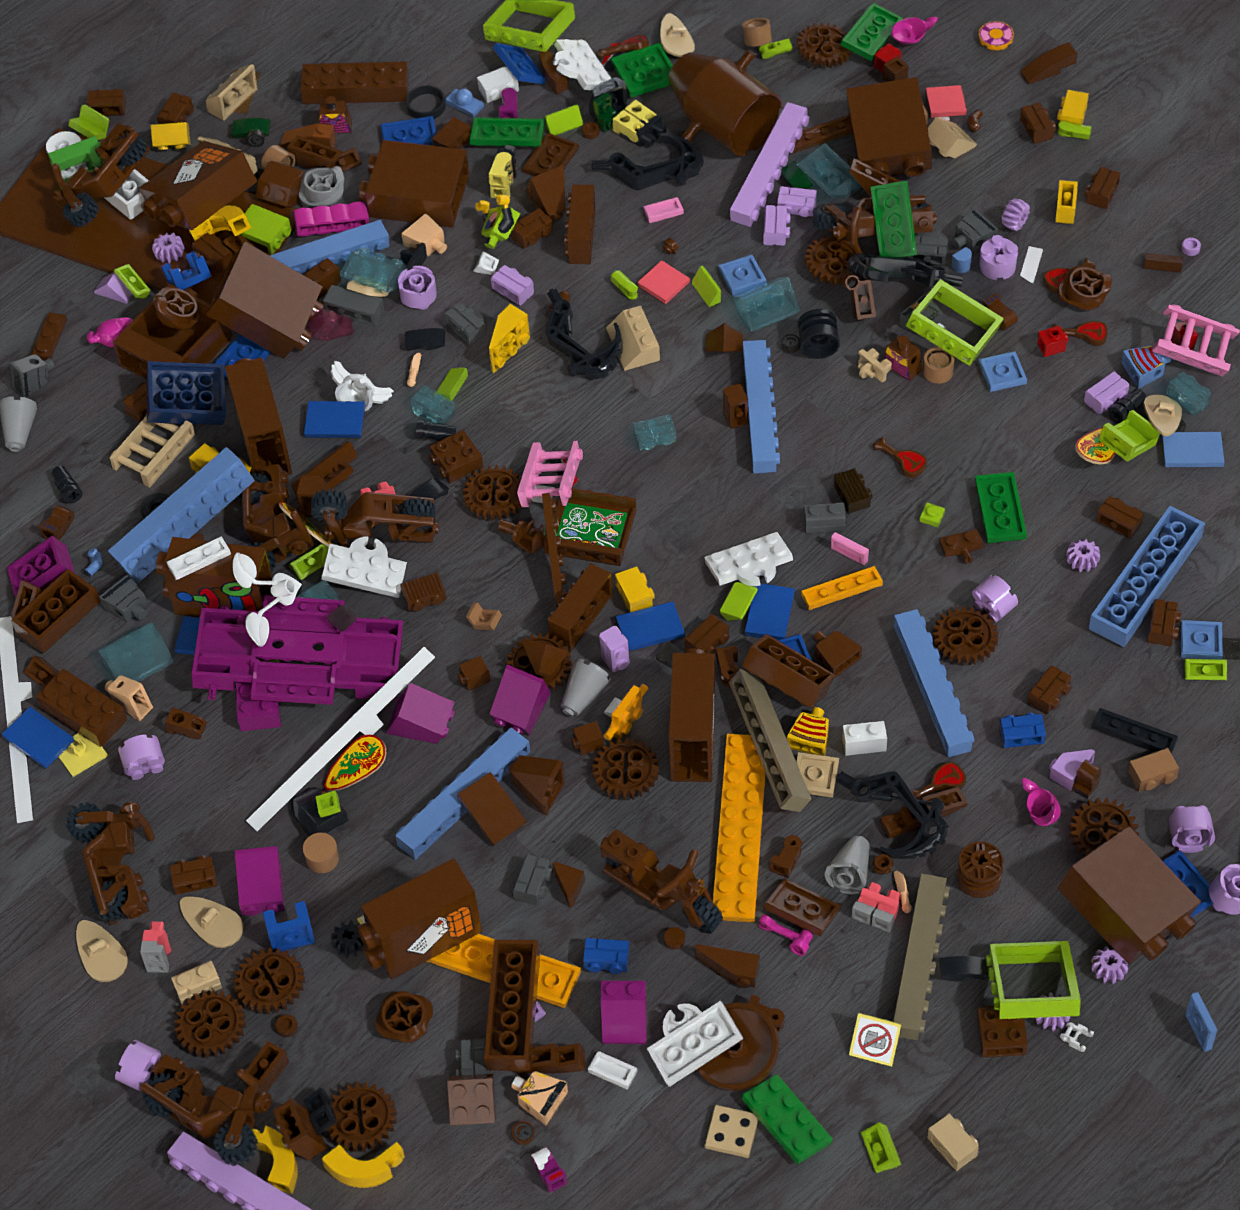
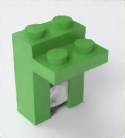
M96 136L50 152L48 155L51 165L54 163L59 165L62 178L66 182L81 167H85L88 172L95 171V167L100 168L103 164L102 157L95 149L100 146L101 142H98Z

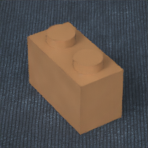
M1168 748L1130 761L1128 773L1139 792L1152 790L1164 783H1172L1177 779L1179 767Z

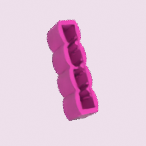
M353 202L348 205L335 204L330 207L317 206L312 209L294 210V223L297 236H310L313 234L344 232L368 224L369 216L365 202Z

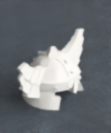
M334 361V365H331L332 379L338 385L335 390L337 401H364L365 411H368L372 407V403L382 404L392 397L391 393L394 391L390 387L380 388L374 386L366 374H350L337 361Z

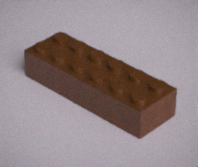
M407 61L303 64L300 90L303 104H320L329 96L335 97L336 101H345V103L406 102L409 89Z
M494 940L484 1052L487 1071H531L540 963L538 940Z

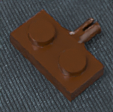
M977 529L939 538V544L945 557L962 555L966 564H968V561L969 563L973 561L970 555L972 551L983 548V541Z

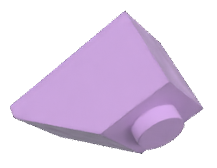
M1090 749L1062 753L1058 759L1055 758L1051 762L1049 778L1071 791L1073 784L1076 782L1079 767L1086 759L1092 764L1095 751Z

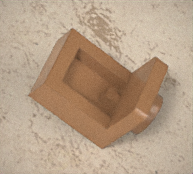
M474 602L466 618L475 630H494L502 614L499 610L482 609L478 602Z

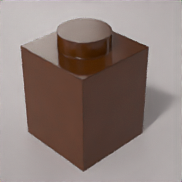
M481 656L459 664L460 673L457 675L462 685L465 684L468 691L491 682L489 669Z
M596 721L573 729L574 737L571 738L574 749H578L581 756L603 749V735Z

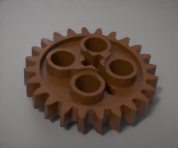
M820 22V26L814 23L813 27L807 25V29L803 28L802 32H799V37L797 38L799 54H803L802 59L808 58V63L813 61L814 66L820 64L821 68L824 65L830 68V65L837 67V63L843 65V61L848 62V58H851L852 51L841 46L843 38L848 33L847 31L842 32V27L836 29V25L830 27V24L827 23L824 26Z
M825 235V239L819 237L818 241L813 240L812 244L808 245L804 259L806 263L805 268H809V274L814 273V279L819 277L820 283L825 280L826 285L833 282V285L836 286V283L839 282L843 286V278L848 274H852L847 267L848 259L855 253L849 240L846 239L844 241L841 239L837 241L836 237L832 236V238H829L828 235ZM850 277L847 283L850 284L851 280L855 281L854 277Z
M498 465L494 469L488 466L486 471L480 468L481 473L474 471V477H468L469 482L464 483L463 498L464 502H466V508H470V513L476 512L477 518L483 515V520H486L488 516L491 517V521L495 517L501 520L503 515L509 518L510 512L516 514L515 508L521 509L517 494L521 478H519L518 472L513 474L512 468L506 471V466H503L502 469H499ZM497 480V482H496V487H497V489H496V491H495V499H496V501H495V505L492 506V504H493V496H494V481Z
M963 606L961 611L955 607L954 612L949 609L947 610V616L941 614L940 619H937L936 625L933 626L932 639L938 652H943V658L949 656V662L956 659L957 665L964 661L965 665L968 666L969 661L976 665L977 659L984 662V656L990 658L991 652H995V646L998 644L999 632H997V625H993L994 619H988V613L981 615V609L974 612L973 607L968 611Z
M539 632L535 638L533 634H530L529 640L569 651L568 647L564 646L563 640L557 642V636L550 639L549 633L542 637L541 632ZM517 641L518 648L511 647L513 654L507 655L510 661H507L506 665L537 676L523 644ZM570 653L567 654L550 677H541L548 689L551 688L553 691H556V684L562 687L561 680H568L566 674H570V666H572ZM529 662L527 666H521V664Z
M628 738L625 739V743L618 739L617 744L610 741L609 748L603 745V752H597L598 758H594V765H592L593 779H596V786L601 787V792L607 790L608 797L614 793L615 799L622 795L624 801H626L627 796L630 795L632 800H634L635 794L642 797L643 790L649 793V786L655 787L654 780H658V773H660L659 759H656L655 752L651 753L650 746L645 748L644 742L638 745L637 739H634L632 743H629ZM625 754H628L627 784H624Z
M1097 797L1095 803L1091 799L1088 800L1087 805L1082 803L1080 806L1081 810H1075L1074 814L1076 816H1072V824L1069 826V829L1072 830L1069 837L1076 838L1073 840L1072 845H1079L1077 852L1084 851V857H1086L1128 826L1139 835V832L1135 831L1138 828V824H1132L1136 817L1128 816L1131 811L1130 809L1124 811V804H1121L1119 807L1116 806V799L1112 804L1109 803L1108 797L1105 798L1104 802H1101L1100 798ZM1089 817H1095L1099 822H1092ZM1110 820H1117L1120 825H1114ZM1088 837H1095L1097 842H1091Z
M269 947L268 953L260 949V955L252 952V959L245 957L246 964H239L241 971L235 972L237 976L234 979L235 991L239 993V1001L243 1000V1005L245 1007L249 1005L251 1011L257 1008L259 1014H261L266 1009L267 1014L270 1015L271 1009H275L276 1013H279V1007L281 1006L287 1010L286 1004L294 1005L293 997L300 998L298 991L304 990L302 984L305 983L303 968H301L300 961H296L295 955L289 957L287 950L281 954L280 948L273 952L272 948ZM272 966H278L276 969H270ZM260 967H264L270 981L274 983V987L279 993V995H276L274 993L272 986L270 985L269 981L265 978V975L263 971L260 969ZM259 976V978L251 980L252 977ZM283 982H288V984L284 986L280 985ZM265 992H268V993H269V994L266 995V996H261V994H263V993H265Z
M212 990L210 995L203 991L202 997H199L196 993L194 1001L188 998L189 1005H181L183 1012H177L176 1014L179 1019L174 1021L176 1025L174 1029L176 1035H178L177 1039L179 1042H182V1047L184 1049L188 1048L190 1054L196 1050L197 1057L205 1053L206 1058L209 1057L210 1053L217 1057L220 1050L223 1054H226V1047L233 1050L232 1042H240L238 1036H244L243 1029L241 1028L246 1027L245 1021H243L246 1017L242 1013L243 1008L239 1005L238 1000H232L231 994L225 997L223 991L216 995L215 990ZM216 1008H219V1009H220V1010L217 1011V1012H212V1010H214V1009H216ZM200 1018L197 1022H192L193 1019ZM229 1026L227 1029L221 1030V1027ZM204 1035H209L206 1039H200Z
M356 1082L355 1088L347 1084V1091L339 1089L340 1096L332 1095L334 1102H331L337 1123L328 1128L327 1133H331L332 1141L337 1139V1146L339 1144L341 1146L344 1143L345 1150L353 1146L354 1152H357L358 1147H362L363 1152H366V1146H370L374 1150V1143L377 1142L379 1145H383L382 1137L389 1139L387 1131L394 1132L392 1124L397 1123L396 1117H394L397 1115V1111L394 1108V1100H391L389 1093L385 1094L383 1087L377 1091L375 1083L371 1088H368L367 1082L364 1083L363 1087H360L359 1083ZM359 1099L361 1100L364 1134H360L357 1100ZM369 1103H375L373 1107H366ZM347 1106H353L349 1111L344 1110ZM371 1123H377V1124H378V1125H377L376 1127H374V1128H369V1127H368ZM350 1126L355 1127V1129L352 1131H346V1129Z

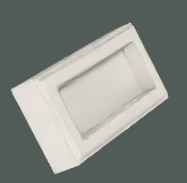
M597 1051L588 1068V1072L628 1090L637 1073V1068Z

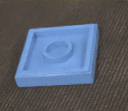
M753 255L718 265V270L732 296L767 284V280Z
M1015 351L979 359V365L990 392L1027 384L1026 375Z
M1181 620V658L1222 660V622Z
M1196 992L1190 996L1185 1016L1203 1051L1206 1052L1213 1047L1217 1028L1199 993Z

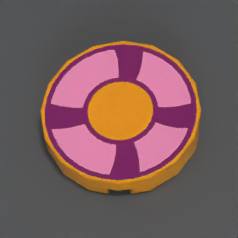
M998 21L988 22L979 30L980 44L987 46V49L1003 50L1013 42L1014 32L1006 23Z

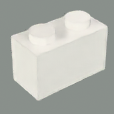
M507 66L477 77L478 90L487 103L502 98L501 93L506 88H513L519 91L518 80Z
M884 721L843 725L842 739L845 756L886 751L887 735Z

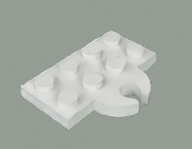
M556 40L554 46L558 52L553 59V65H558L556 69L560 73L570 78H576L584 90H594L596 85L611 79L586 41Z
M778 532L705 557L706 565L720 586L735 580H739L748 586H760V580L757 576H765V581L768 583L775 577L776 566L793 560L792 553Z
M368 537L357 538L352 542L350 548L334 544L329 545L321 580L399 598L400 584L403 582L407 562L388 558V551L380 540L375 539L373 544L375 549L368 550L365 547L368 543Z
M721 1001L704 1012H701L696 1006L691 1004L677 1005L678 1009L684 1012V1018L680 1022H675V1014L671 1010L667 1012L663 1020L665 1037L648 1047L647 1050L669 1087L744 1039Z

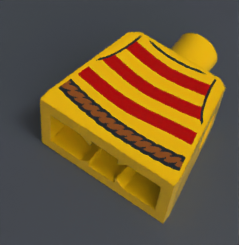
M814 707L811 714L800 713L787 736L788 744L792 750L814 755H826L829 719L823 717V709Z

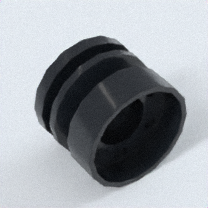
M814 309L800 316L798 330L802 353L813 359L827 358L835 354L840 347L837 320L833 312L825 309Z

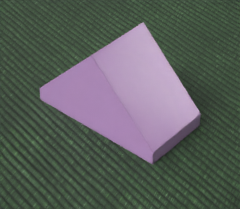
M115 272L104 277L94 291L97 295L126 304L133 295Z

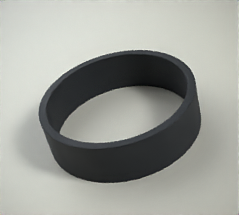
M423 85L416 87L409 92L406 98L408 113L415 119L433 116V119H436L443 114L446 108L444 93L435 86ZM423 94L436 95L442 100L441 105L437 109L429 112L416 111L411 108L410 103L414 98Z

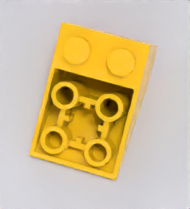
M509 304L498 315L490 342L489 352L493 373L503 367L505 362L511 356H514L517 350L530 339L528 314L512 304Z

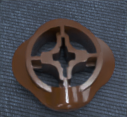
M1075 266L1066 273L1064 280L1061 282L1058 289V299L1082 310L1096 309L1104 302L1106 295L1109 293L1112 277L1110 274L1103 273L1090 266Z
M163 288L154 297L153 303L156 308V315L166 326L174 329L188 330L199 320L197 303L186 291L176 288Z
M405 991L391 993L384 999L375 1021L378 1033L385 1038L396 1039L404 1043L419 1040L426 1033L429 1021L433 1016L432 1003L424 996L414 995ZM403 1003H411L414 1005L408 1007L403 1005ZM396 1007V1013L391 1016V1019L387 1020L390 1010ZM401 1011L403 1014H405L406 1017H408V1023L406 1019L401 1017ZM422 1013L420 1022L413 1026L412 1022ZM398 1027H403V1028H405L406 1030H405V1031H398V1030H395V1029L398 1028Z

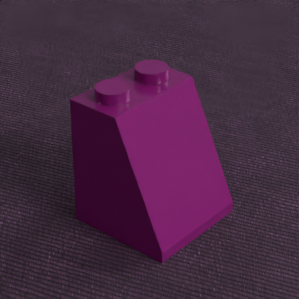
M507 665L490 711V716L494 720L493 723L502 728L505 726L513 728L521 735L524 733L530 736L551 694L545 681Z
M409 683L397 699L386 733L437 744L441 738L446 737L449 731L447 723L452 720L455 710H452L454 701Z
M278 847L235 850L238 897L242 915L255 916L268 910H273L274 914L279 911H285L283 866Z
M601 981L603 1044H646V981Z

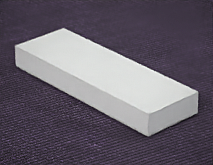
M221 536L168 561L167 565L175 579L178 580L231 555V552Z

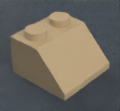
M936 117L928 127L930 144L934 147L937 146L940 149L938 152L946 158L948 156L957 158L977 145L956 123Z

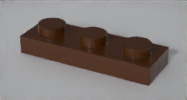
M48 313L31 355H38L43 361L52 358L67 322L66 315Z

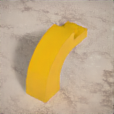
M224 206L194 230L189 231L196 241L205 233L213 234L222 230H230L237 236L251 229V226L244 212L239 207Z
M265 1126L262 1134L260 1131L253 1129L252 1131L258 1140V1144H256L258 1150L265 1151L274 1158L273 1167L268 1178L269 1184L282 1192L292 1194L298 1177V1167L293 1150L287 1149L282 1142L283 1135L277 1130Z
M396 1142L378 1157L368 1161H360L349 1156L339 1144L326 1154L322 1161L325 1169L339 1182L351 1187L367 1188L380 1185L391 1179L392 1173L390 1168L397 1167L405 1156L403 1148Z

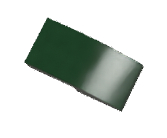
M605 92L593 100L597 121L603 133L613 128V118L617 116V112L612 108L611 95Z
M265 118L233 120L231 135L235 139L249 135L269 136L271 121Z
M795 160L781 169L782 176L789 182L791 188L809 189L813 186L808 176Z

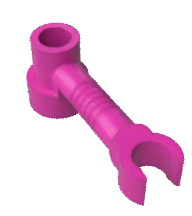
M762 915L759 920L761 922L759 925L761 929L774 931L793 940L790 945L791 951L799 956L806 954L809 949L808 944L813 938L811 932L802 930L799 934L777 924L769 916Z

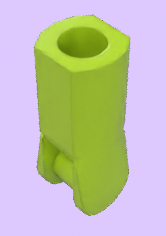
M789 38L759 47V52L762 53L763 59L792 51Z
M1061 121L1058 134L1065 137L1089 140L1092 126Z
M620 270L615 271L611 275V282L628 299L635 300L638 297V286L630 281Z

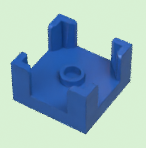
M194 251L186 254L190 268L181 273L178 268L172 270L169 263L160 266L168 284L184 290L212 277L204 257L201 255L198 258Z
M305 901L295 903L297 919L278 924L273 910L263 912L273 952H276L278 948L283 952L316 943Z

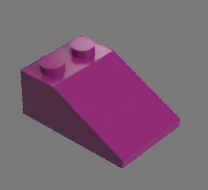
M53 536L7 567L15 597L17 596L21 580L39 587L42 591L67 569L74 572L67 545Z

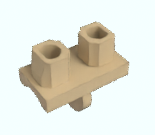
M874 348L867 352L864 349L858 352L860 355L858 368L861 369L859 376L862 378L868 376L871 378L875 377L883 383L886 380V374L891 370L892 363L888 359H883L881 362L877 361L879 354Z

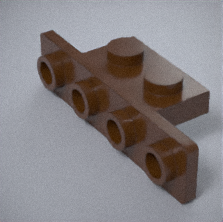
M347 441L304 475L320 476L334 489L336 485L348 479L349 475L354 472L352 466L348 465L358 456L352 443ZM300 478L291 484L296 496Z

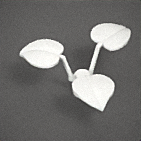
M236 553L233 559V573L237 582L244 588H250L252 583L273 585L271 593L274 597H277L261 609L258 614L252 612L246 618V629L249 636L258 646L262 647L265 645L269 635V623L265 617H262V614L277 602L285 606L291 605L302 584L283 573L275 574L272 581L255 580L257 570L252 559L247 555Z

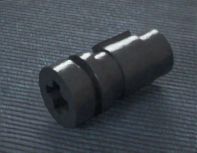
M1136 388L1122 400L1116 402L1108 411L1112 420L1117 423L1126 420L1129 412L1137 409L1146 398L1145 393L1141 389Z
M420 419L416 426V438L418 439L425 437V440H429V438L443 440L456 433V426L435 424L431 421L425 422V420Z
M62 465L55 467L51 474L56 487L60 490L67 503H75L80 500L83 492L69 471Z

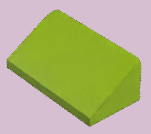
M578 105L545 116L546 129L553 135H558L583 125Z
M129 264L114 269L116 275L135 298L145 299L148 297L150 289Z
M700 266L692 280V285L707 306L711 307L721 302V289L705 267Z
M451 368L434 394V397L451 403L468 377L467 368Z
M323 543L288 565L300 580L321 568Z
M735 582L720 609L722 616L727 621L742 620L758 589Z
M1184 659L1185 680H1227V660Z
M878 1122L860 1132L876 1173L901 1165L886 1125Z

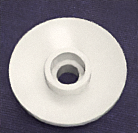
M60 132L50 137L47 141L46 149L50 153L80 142L81 139L73 132Z

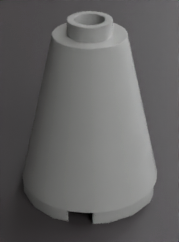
M6 397L0 400V417L5 446L10 451L18 452L25 447L37 412V404L31 399L20 397V400H14V397Z
M576 658L573 662L561 702L562 712L570 717L578 716L611 680L610 677L607 678L609 674L602 668L591 662L589 665L584 664V659Z
M851 837L826 868V881L832 888L834 886L840 888L839 892L857 894L866 886L870 844L864 837Z

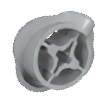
M334 166L333 168H314L304 173L299 191L302 206L305 208L310 206H329L338 202L344 192L342 169L339 166Z

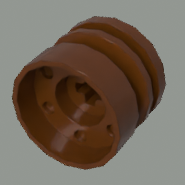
M981 841L970 843L962 849L958 861L957 883L965 894L974 898H985L998 890L1003 872V856L1000 850L988 842Z

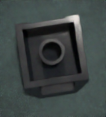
M615 77L595 86L589 106V112L595 121H597L593 100L605 92L611 95L612 108L616 112L625 110L627 107L625 81Z
M312 787L293 799L290 809L291 814L308 836L315 833H328L348 821L347 812L341 805V812L320 817L316 796L328 792L317 787Z

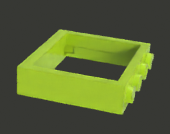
M505 0L483 24L485 40L546 52L575 19L573 3L559 0ZM515 10L554 18L541 34L502 26Z
M940 279L913 311L906 327L970 366L998 331L1004 318ZM933 298L987 331L975 347L921 314Z
M1068 941L990 944V955H986V965L990 966L988 968L989 981H993L991 982V994L996 995L993 998L994 1010H998L1000 1019L1080 1016L1081 999ZM1060 962L1067 997L1004 999L999 971L1000 964Z

